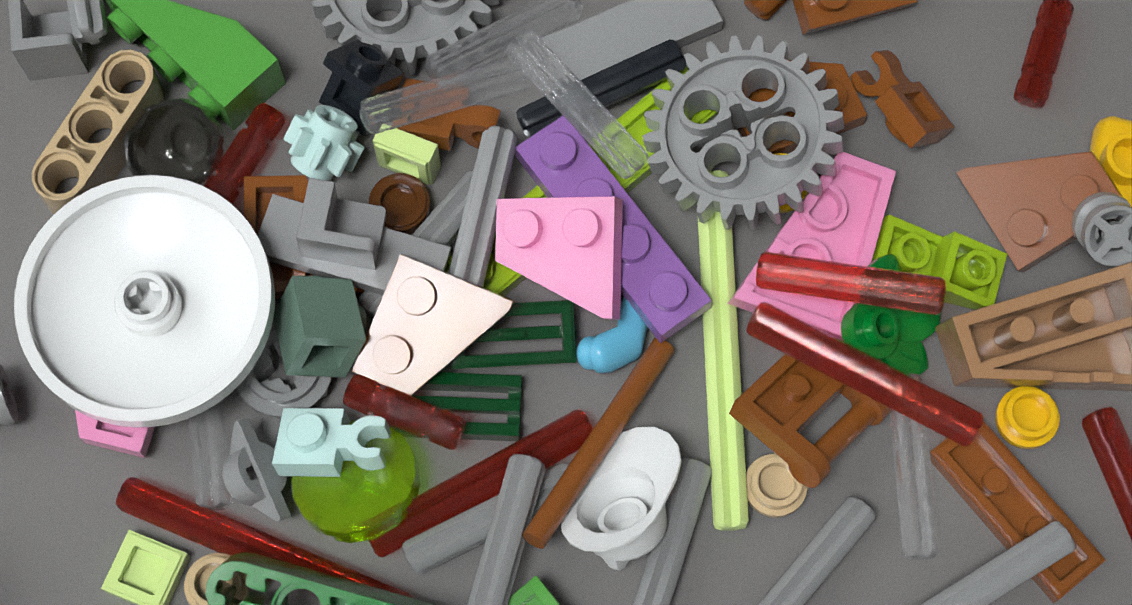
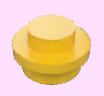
M1021 386L1007 392L999 401L995 411V423L1001 436L1011 445L1021 449H1036L1045 445L1054 437L1059 427L1060 414L1055 401L1046 392L1036 387Z

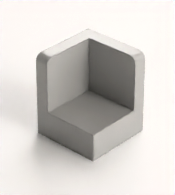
M8 0L11 52L29 81L89 73L86 43H78L71 32L68 11L32 16L23 0Z
M309 178L296 235L301 257L375 270L386 221L385 208L338 199L335 182Z

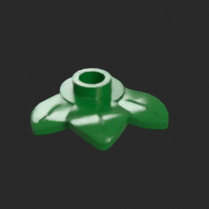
M894 254L881 256L870 263L860 276V300L854 303L842 318V339L848 350L854 355L874 361L881 359L895 376L901 378L915 377L924 373L929 368L928 357L921 341L931 336L936 330L935 327L939 325L941 304L937 296L929 288L917 284L906 286L899 261Z

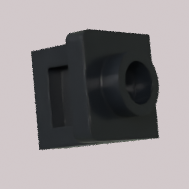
M357 39L327 53L323 65L331 70L332 74L319 103L335 107L348 114L357 124L356 131L366 136L378 129L404 73L388 62L385 54L380 49Z

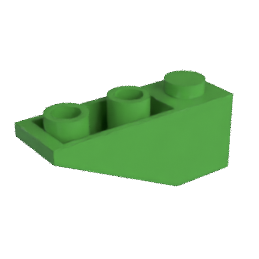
M106 0L112 12L106 19L112 28L129 44L138 39L150 51L146 57L157 72L170 83L178 77L191 90L187 94L191 103L210 121L219 116L234 131L286 84L278 59L236 20L169 0Z

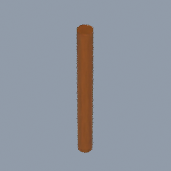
M657 338L652 340L523 532V538L532 546L539 549L545 548L674 354L673 346L666 340L662 343Z

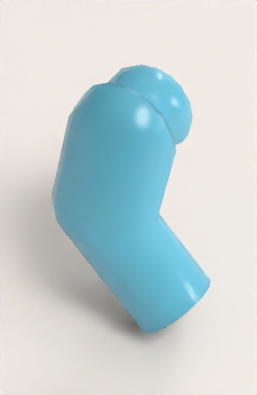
M625 297L622 301L620 320L617 322V327L600 333L596 337L587 336L578 344L576 355L582 368L595 370L600 374L611 373L636 361L641 355L648 327Z

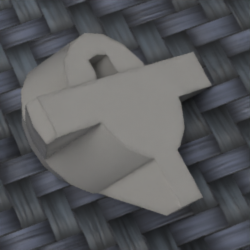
M249 417L237 420L233 426L229 457L226 458L223 464L222 477L225 488L239 503L253 507L276 522L291 517L281 493L286 484L287 476H279L272 465L275 449L266 443L259 442ZM247 473H250L252 475L253 480H250Z

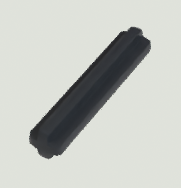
M669 39L519 108L516 115L524 135L530 138L564 114L571 123L667 80L665 72L668 69L680 73L684 72L687 68L684 54L675 40Z

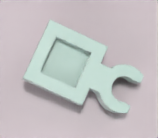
M283 408L272 465L279 476L340 477L343 461H354L360 468L370 471L385 468L386 459L381 449L376 447L365 448V445L375 438H390L391 430L386 419L372 415L362 417L350 425L351 421L345 409Z

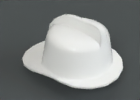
M636 427L620 433L561 522L562 533L570 545L583 551L594 552L602 557L610 568L618 571L623 570L629 561L639 559L653 551L662 541L667 529L665 503L677 481L682 463L679 445L668 432L656 427Z

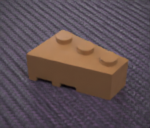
M1132 262L960 314L936 326L935 329L954 386L1017 388L1023 386L1039 389L1132 391Z

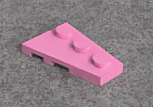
M842 152L833 157L836 163L835 176L822 174L819 176L822 182V195L816 196L807 192L802 199L804 211L799 213L794 210L727 303L806 332L811 330L817 336L840 344H844L841 335L842 318L854 303L860 300V276L872 261L896 174L895 170Z

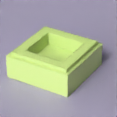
M381 122L373 139L379 166L396 173L412 175L426 185H433L441 168L438 144Z
M128 530L101 589L108 594L135 605H169L191 557L181 550Z

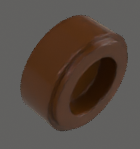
M395 173L382 178L375 184L369 196V204L382 206L386 210L384 227L412 235L431 213L430 198L425 185L419 179L409 174Z

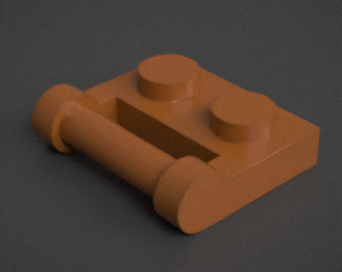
M810 330L735 400L729 414L788 463L792 476L799 483L809 488H816L830 474V464L869 425H879L892 412L893 403L890 396L879 385ZM842 394L851 402L852 408L813 445L800 432L837 396Z

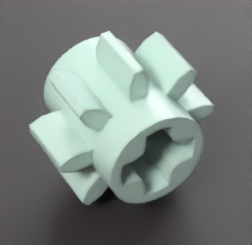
M318 105L314 112L307 110L304 117L295 114L284 136V140L292 144L288 152L292 155V165L299 172L310 178L326 181L331 180L333 175L341 177L344 170L352 172L364 149V146L355 141L358 133L356 132L357 124L354 119L345 112L328 105Z

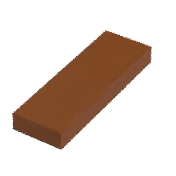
M978 414L968 420L926 456L1007 550L1053 521H1059L1065 526L1072 536L1076 548L1067 556L1032 577L1053 604L1106 561Z

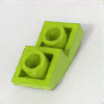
M889 214L883 218L871 263L881 256L894 254L899 261L906 286L917 284L927 287L934 292L941 302L977 310L995 304L1007 253L955 231L942 237Z

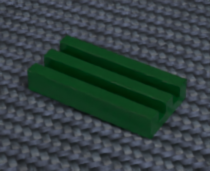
M570 300L515 302L512 309L504 316L560 313L561 325L492 328L486 330L474 341L492 342L562 338V350L464 355L463 351L450 362V368L464 369L576 363L574 303Z
M438 372L419 389L509 393L508 399L409 396L396 390L394 398L395 416L392 428L394 437L519 441L522 375ZM408 411L507 414V423L408 420Z

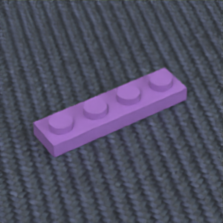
M565 114L515 147L516 158L547 198L615 196L623 199L621 293L660 343L711 308L712 300Z

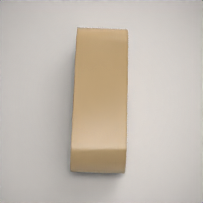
M120 50L111 54L102 63L37 159L32 170V183L53 214L89 189L115 180L160 113L165 102L164 90L149 59L141 52ZM135 80L144 81L143 86L139 90L128 94L120 93L127 83ZM105 128L112 129L110 135L105 140L99 143H88L89 137L95 131ZM71 177L79 178L77 185L71 191L63 194L54 193L57 185L62 180Z

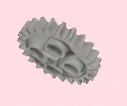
M314 0L311 3L316 19H324L322 27L327 39L340 35L338 38L339 47L359 39L363 43L380 49L385 54L387 61L392 65H395L396 60H404L409 74H414L417 67V59L425 57L434 70L439 68L438 53L443 50L455 59L461 58L458 40L462 38L467 42L477 44L479 42V33L475 23L490 26L492 23V10L487 5L499 4V0H449L442 3L432 0ZM387 9L395 10L399 13L397 17L390 21H378L373 18L376 13Z
M737 35L731 36L729 52L720 53L712 41L707 42L706 51L708 59L701 62L692 54L686 53L684 57L688 71L684 75L672 69H668L665 72L671 91L664 89H653L652 91L655 105L660 110L645 111L644 118L647 127L653 131L643 135L646 151L654 153L647 159L652 174H662L658 182L664 195L678 190L675 200L680 211L683 212L697 202L696 212L699 222L703 224L711 218L715 211L720 212L723 227L726 230L731 228L736 215H745L750 230L756 229L758 213L767 212L770 219L776 225L780 224V206L787 203L795 211L803 212L801 192L805 190L813 195L821 196L823 193L822 182L817 174L835 176L836 163L828 154L842 153L844 148L842 136L835 133L844 129L843 112L834 110L839 105L837 90H823L827 85L826 71L824 69L815 70L808 74L810 62L807 53L804 52L791 62L788 61L787 42H780L772 53L765 52L763 37L759 35L753 41L750 50H742ZM767 88L776 92L767 101L755 102L748 99L749 95L757 89ZM710 109L718 112V115L708 123L698 124L690 121L693 115L701 110ZM789 111L795 113L794 117L784 115ZM746 127L750 135L740 137L737 129ZM781 140H789L798 144L796 149L787 155H775L768 151L772 144ZM696 146L702 149L700 152L695 153L692 151V148ZM730 161L740 165L735 173L727 177H716L710 174L713 167L721 162Z

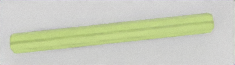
M710 171V174L716 177L729 176L725 171ZM715 211L704 224L699 222L698 218L701 287L712 300L711 308L703 313L710 467L712 469V510L715 529L736 531L746 528L749 517L743 425L729 414L735 400L742 394L737 307L727 304L736 292L732 226L729 230L724 229L721 214Z

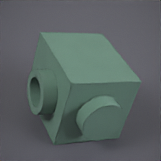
M318 275L291 277L274 312L286 375L346 377L366 341V313L363 306L357 303L352 279L324 278Z

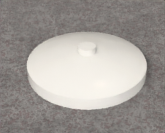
M159 175L132 176L106 182L75 197L58 210L42 227L29 246L17 277L14 296V315L18 338L28 362L42 382L62 401L88 417L104 423L135 428L156 427L186 420L206 411L228 396L242 383L261 356L270 334L275 309V288L270 263L258 236L245 217L226 199L202 185L180 178Z

